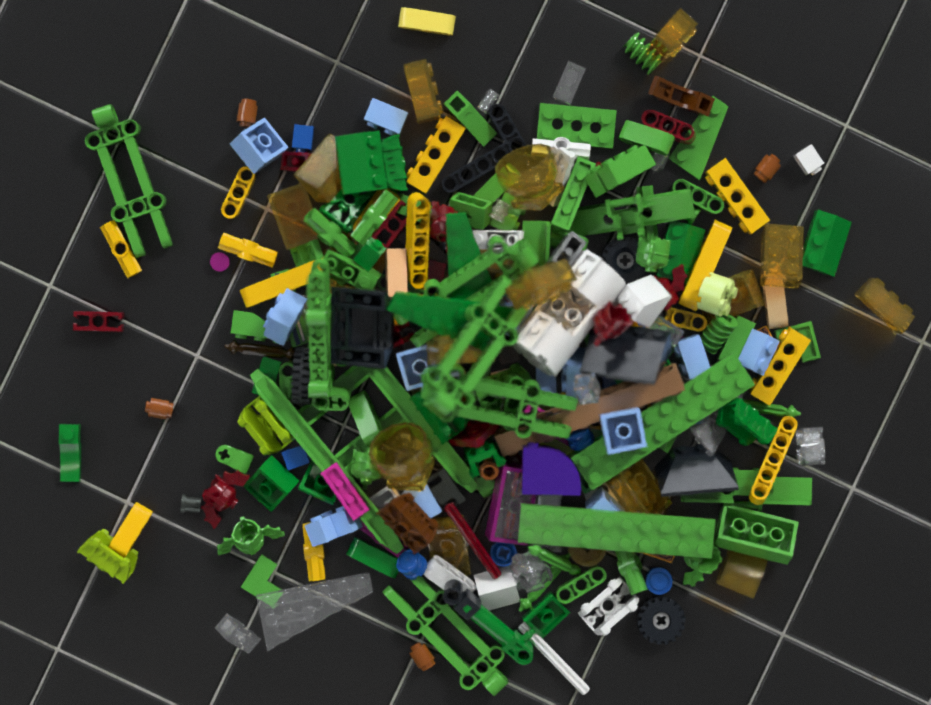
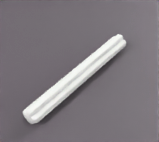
M525 622L518 627L523 634L531 629ZM535 632L529 641L582 695H585L590 690L589 686Z

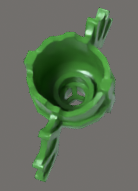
M639 237L636 262L640 266L645 267L646 272L656 273L657 269L666 267L669 260L671 240H661L657 237L655 240H651L650 243H646L643 241V237Z
M375 447L367 449L366 453L357 452V449H353L351 474L355 478L360 479V483L363 484V489L367 490V485L372 484V481L380 479L383 475L385 452L377 450Z
M243 516L240 517V521L235 525L231 534L232 537H224L223 543L217 545L218 555L229 553L232 546L235 545L239 551L254 555L263 546L264 536L276 539L285 536V533L281 531L280 527L272 528L266 525V527L260 528L255 521L245 519Z
M713 546L712 559L684 556L686 564L694 570L684 574L683 585L689 584L691 587H695L698 581H704L703 573L712 574L718 568V564L722 563L723 559L720 556L721 551L718 547Z

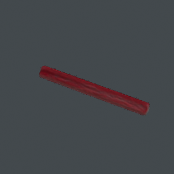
M453 503L446 505L444 510L493 579L500 577L501 571Z

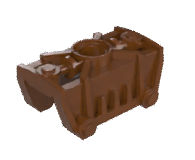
M405 493L394 498L376 513L385 521L384 524L390 526L395 534L402 539L404 546H408L413 551L414 555L433 541L439 525L435 519H431L414 501V496L411 493Z

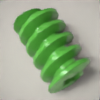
M638 32L623 47L626 46L625 54L632 52L631 59L638 57L637 65L643 62L642 70L649 68L647 74L650 75L662 62L660 60L662 54L660 53L655 56L657 49L649 50L651 43L644 45L645 38L638 40L640 34Z
M715 315L716 318H713L711 323L707 325V329L703 330V334H700L703 347L709 353L716 354L718 349L721 348L722 344L725 343L726 339L734 331V328L738 326V321L732 315Z

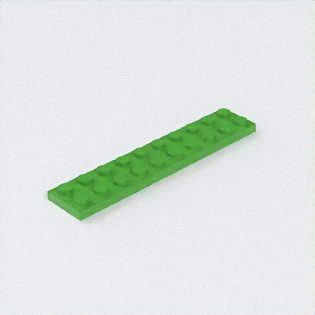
M732 352L684 384L685 390L679 395L664 397L662 401L654 403L640 412L647 447L607 454L604 438L601 437L572 456L571 459L591 490H594L755 384L736 354Z
M521 503L518 543L712 559L715 519Z

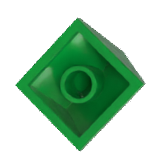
M311 460L298 490L333 505L337 497L320 474L322 471Z
M549 591L522 618L543 639L570 612Z

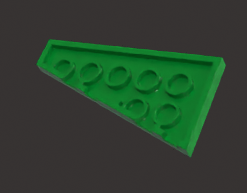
M446 213L449 276L481 255L466 213ZM488 268L449 293L450 298L465 300L490 283L492 279Z
M396 291L387 310L455 342L469 322L465 316L466 309L469 306L481 303ZM497 304L493 312L505 320L514 306L505 307ZM475 308L474 316L479 318L480 312ZM490 320L489 327L494 330L495 324ZM479 330L467 348L481 354L491 338Z

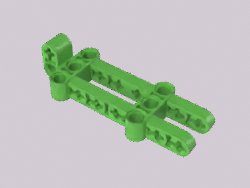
M111 104L92 110L93 118L99 130L89 133L85 138V144L91 150L97 151L116 202V206L111 210L112 219L123 223L136 258L146 254L134 219L151 214L163 249L173 246L161 209L166 206V198L161 193L154 192L135 139L140 134V125L131 119L119 122L115 109ZM129 124H135L136 130L132 134H128L126 131ZM112 130H116L118 133L115 140L108 138V134ZM97 136L99 138V144L95 147H92L90 144L91 138ZM124 141L144 195L128 202L108 147ZM155 196H160L162 202L159 206L155 207L152 204V199ZM138 202H141L144 206L143 211L140 213H136L134 210V206ZM124 209L125 217L123 219L116 217L117 210Z
M493 236L488 241L489 250L440 283L435 279L427 280L424 284V294L422 296H439L440 298L450 299L449 293L496 262L503 271V274L465 299L482 303L495 283L503 275L512 281L511 285L515 288H524L528 284L526 270L538 263V255L526 238L517 241L509 247L502 237ZM494 244L502 245L499 250L492 249ZM506 259L513 260L510 265H504L503 262ZM518 274L524 275L521 280H515L514 277ZM435 287L438 290L436 293H429L428 289ZM397 314L394 315L399 325L409 321ZM423 327L413 334L410 340L416 347H420L439 334Z
M318 258L312 263L311 272L307 278L308 307L306 311V326L309 332L310 362L308 396L312 398V404L317 410L344 411L349 405L351 393L345 387H332L335 367L334 364H331L330 266L327 260ZM321 265L324 268L323 271L319 270L317 266Z
M505 275L498 279L481 304H475L466 309L465 316L469 322L438 366L427 368L421 374L422 382L432 389L423 405L438 417L447 416L454 407L457 409L470 408L475 401L474 395L471 393L501 348L513 345L518 341L519 335L515 328L533 304L534 299L525 293L505 320L496 315L493 309L512 283ZM475 308L480 312L479 318L474 316ZM490 320L495 324L494 330L489 327ZM481 330L491 340L463 381L459 383L448 374L474 336ZM505 332L510 336L509 342L504 339ZM431 371H433L436 375L434 381H432L429 377ZM446 383L451 386L450 393L445 391ZM462 395L466 397L465 405L460 402Z
M455 364L448 375L452 371H459L461 373L460 376L453 379L461 383L466 374H464L461 365ZM430 372L429 377L432 381H434L436 375L435 373ZM481 378L473 390L519 399L516 414L472 405L467 409H457L454 407L449 415L439 417L443 422H451L455 416L513 427L516 435L520 438H527L532 432L569 438L572 429L569 425L535 417L539 404L566 410H576L578 399L543 391L540 389L539 383L533 379L527 380L523 386ZM422 383L421 397L426 399L432 389ZM446 383L445 391H448L451 389V386L448 383ZM529 387L537 389L533 394L526 392ZM529 405L532 407V410L524 412L522 410L523 407ZM521 424L528 425V428L524 431H521L518 429V426Z
M422 576L411 580L428 598L417 611L390 585L382 591L408 619L406 623L407 631L412 635L422 633L461 673L459 680L463 689L472 690L482 681L485 688L493 696H496L509 683L508 679L496 667L504 659L502 646L499 644L489 646L446 602L439 603L437 597L444 593L443 589L435 591ZM426 607H431L434 610V614L427 617L424 615L423 610ZM440 613H443L481 653L470 666L429 626ZM418 621L420 628L412 630L409 626L410 622ZM493 649L500 650V657H491V651ZM478 663H486L487 669L482 672L477 670ZM471 676L474 681L472 684L466 685L463 682V678Z

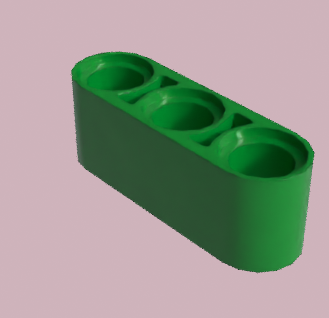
M353 538L346 555L395 579L399 573L396 566L397 557L360 538Z

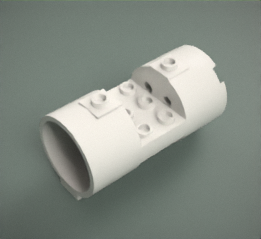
M582 250L568 271L557 279L546 296L517 330L519 335L518 341L511 346L519 354L522 353L528 362L549 376L553 375L556 377L594 326L592 321L593 315L607 302L611 301L613 304L626 286L625 281L600 257L588 250Z

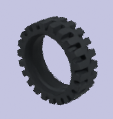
M296 347L292 367L293 404L311 405L312 398L308 396L310 381L309 348Z

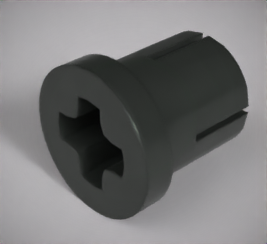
M182 494L180 513H200L201 498L187 497L186 494Z

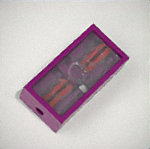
M506 462V465L498 468L499 473L495 479L485 536L489 541L527 546V543H518L521 503L535 504L537 495L522 494L521 492L522 464Z

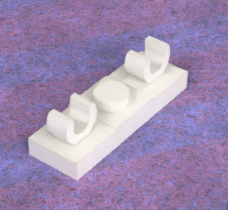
M559 147L541 194V198L553 207L558 206L571 169L575 165V158L578 157L573 151H568L564 147Z

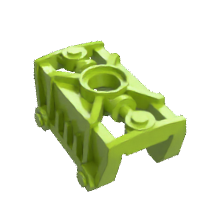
M260 395L243 408L237 422L241 427H245L257 442L263 455L278 453L295 440ZM251 405H253L256 408V410L259 413H261V415L256 414L255 411L251 408ZM276 434L278 438L281 440V442L284 444L283 446H281V444L277 441Z
M106 529L99 530L87 539L78 549L77 553H81L87 557V561L94 563L97 568L107 572L112 578L116 577L124 584L135 570L138 551L131 549L127 556L123 558L108 547L113 540Z

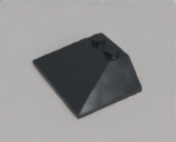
M331 287V364L379 369L386 368L394 347V313L387 310L391 301L387 291Z
M700 444L693 447L679 446L678 448H673L655 466L661 497L739 490L731 460L712 445Z

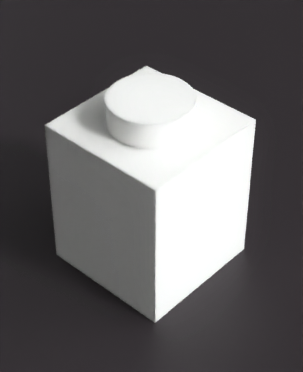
M812 144L793 156L805 175L811 173L813 176L822 170L820 166L824 162Z

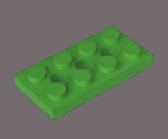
M540 103L537 139L554 141L558 137H564L570 142L590 144V147L613 149L617 110ZM554 119H560L563 122L561 129L556 130L552 127ZM573 121H579L582 124L580 131L572 130L571 123ZM592 123L600 124L601 130L599 133L591 132L590 125Z

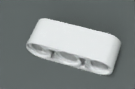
M434 555L428 561L424 575L443 590L446 582L452 579L458 580L463 584V592L466 589H469L472 593L476 590V584L469 577L440 556ZM450 591L452 594L457 593L456 591Z

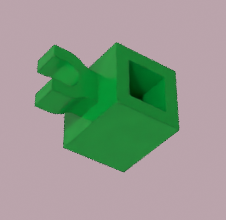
M371 237L353 260L369 272L387 248L379 240Z

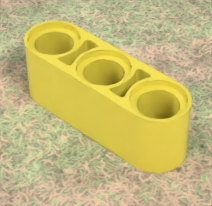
M401 7L398 27L453 36L456 16Z

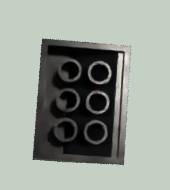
M630 326L617 338H607L598 347H595L593 344L598 335L594 332L593 327L580 368V374L655 385L672 352L671 331Z

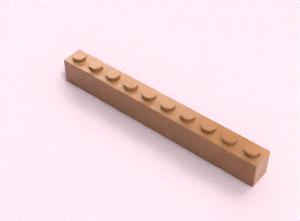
M673 363L663 368L655 385L624 381L578 398L576 410L554 407L536 414L535 418L569 425L572 428V433L577 429H586L596 422L601 423L599 414L632 407L641 409L645 404L660 402L664 397L670 395H679L685 390L677 365ZM521 424L518 426V429L521 431H524L528 428V425ZM504 427L498 428L494 434L503 457L517 454L522 450L523 445H527V442L548 443L556 438V436L532 432L527 438H520L516 435L515 430L507 431Z

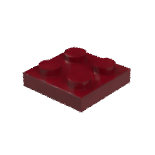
M469 419L466 428L451 438L449 442L451 446L478 448L490 436L494 435L501 425Z

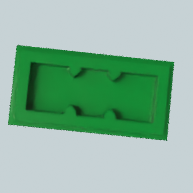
M263 356L259 370L276 382L282 362ZM254 385L252 393L259 395Z

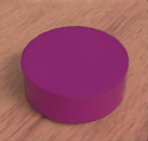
M218 252L211 257L210 264L214 270L222 272L229 267L230 259L225 253Z

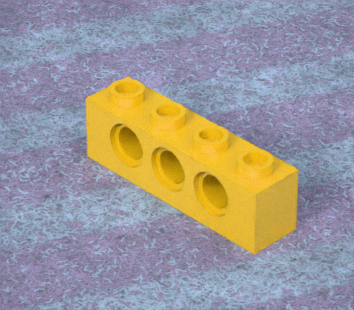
M448 116L444 119L440 118L435 126L438 129L434 136L430 135L425 143L428 147L424 152L420 151L415 159L418 162L414 169L411 167L406 174L408 178L406 183L424 194H427L466 130V127ZM440 134H449L450 140L447 143L440 142ZM432 149H437L440 152L438 159L434 160L429 157V152ZM425 165L430 168V173L427 176H422L419 173L421 166Z
M726 158L705 172L707 175L705 177L706 181L711 187L714 185L718 190L716 192L717 196L723 202L726 201L729 206L727 208L733 218H738L740 221L738 225L744 233L752 234L770 221ZM721 177L729 179L728 187L721 186ZM733 192H737L741 196L738 203L733 202L731 199ZM744 208H749L752 211L750 218L743 216L742 211Z
M790 326L787 330L784 329L779 336L780 342L764 376L759 374L757 378H753L752 381L755 385L749 389L751 395L769 406L811 342L808 337ZM787 344L793 345V350L790 353H784L783 351L784 346ZM778 360L783 362L780 369L773 368L774 362ZM772 377L773 381L770 385H763L764 378Z

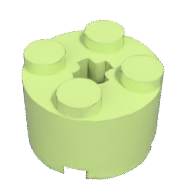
M709 273L711 277L706 276L700 287L698 296L701 297V303L697 302V307L700 310L718 316H728L731 310L732 298H736L738 288L735 287L734 280Z

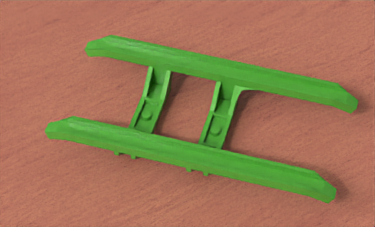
M352 366L333 382L332 387H345L351 393L370 377L394 406L379 419L386 438L400 427H410L456 483L470 493L478 488L475 478L472 479L469 475L470 468L448 441L441 445L437 435L434 436L432 428L422 414L416 410L415 404L412 400H409L411 396L387 367L379 369ZM259 369L255 370L250 376L261 398L322 472L334 463H338L370 509L359 518L382 545L398 554L404 549L399 536L395 534L390 526L385 525V521L376 514L378 508L356 483L351 474L353 449H357V452L366 453L367 449L376 447L382 441L367 447L361 435H359L334 456L310 426L328 411L317 410L312 403L311 405H304L301 409L297 410L271 378Z

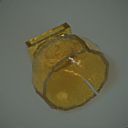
M540 143L518 148L502 157L495 166L497 179L502 189L507 194L515 197L511 201L513 209L543 210L564 190L562 183L555 182L558 169L555 154L549 145Z
M410 422L393 424L380 431L370 444L369 456L371 463L382 478L387 480L386 485L388 489L424 490L435 460L432 457L431 440L421 426Z

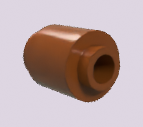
M241 99L236 122L240 123V127L249 128L256 123L257 101Z
M766 154L755 168L756 171L753 174L764 183L767 180L770 181L781 167L779 164L780 159L773 154L770 156Z
M151 398V401L146 402L145 412L148 413V417L165 420L166 418L171 419L174 403H169L168 400Z
M493 457L479 462V473L483 479L493 480L499 473L498 466Z
M417 642L410 647L412 651L409 654L417 667L421 668L422 671H426L436 664L433 654L425 643Z

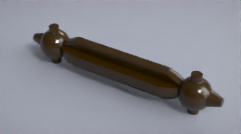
M236 340L224 346V348L232 352V355L239 351L242 354L273 358L287 357L289 361H293L295 353L294 347L286 350L282 347L249 343L239 345Z

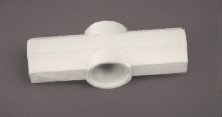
M558 137L554 141L532 140L531 155L552 157L554 160L558 148L564 147L568 151H573L578 157L589 161L590 144L570 142L564 137Z

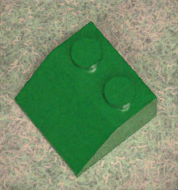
M271 455L243 487L272 512L298 484L299 480Z

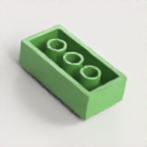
M724 503L719 511L713 546L787 565L793 557L799 522Z

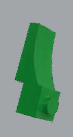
M59 424L60 481H81V424Z

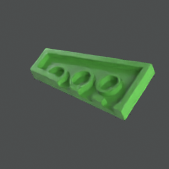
M712 96L715 100L709 117L699 115L691 125L696 133L695 141L688 145L679 142L668 158L699 181L729 107L714 96ZM688 130L683 138H688L691 135V131Z

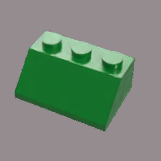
M380 131L336 136L335 144L342 195L387 189Z
M815 210L798 266L835 277L852 222L831 213Z
M677 221L668 222L664 239L671 240L668 265L662 269H657L655 275L659 278L664 277L673 281L672 269L683 264L684 271L688 276L684 281V284H686L700 253L706 230Z

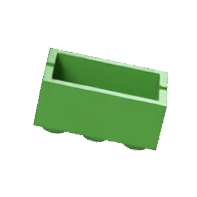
M635 145L626 150L628 154L623 151L614 156L615 160L610 158L601 163L602 168L598 165L590 170L591 174L586 176L585 179L596 198L656 165L646 145L639 148Z

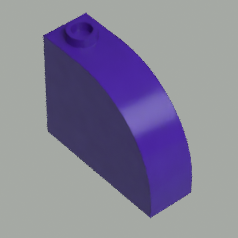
M527 442V445H523L522 494L581 496L579 473L572 460L565 453L553 447L540 446L538 442Z

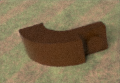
M654 76L648 92L649 95L658 98L662 102L709 117L715 98L702 92L681 87L659 76Z

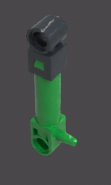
M452 579L446 582L443 599L447 604L454 605V609L466 620L471 619L501 644L502 650L518 664L527 665L531 663L534 647L529 640L536 632L533 628L524 635L516 629L511 630L481 604V599L469 589L463 592V584L460 581ZM450 591H456L457 593L452 594Z

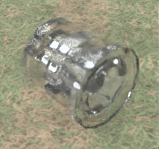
M496 199L497 204L493 206V212L489 213L488 216L500 223H504V217L508 216V210L513 207L502 200Z

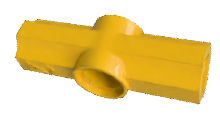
M112 220L101 226L100 229L126 277L130 278L141 272L142 269L116 221ZM119 244H124L126 251L120 255L117 253L116 248Z
M223 233L218 246L219 249L236 254L237 257L251 262L255 261L272 268L278 254L274 250L259 246L258 243L244 238L242 240Z
M311 522L303 523L302 528L305 542L303 548L305 561H307L309 581L325 580L324 546L321 544L312 547L304 526Z

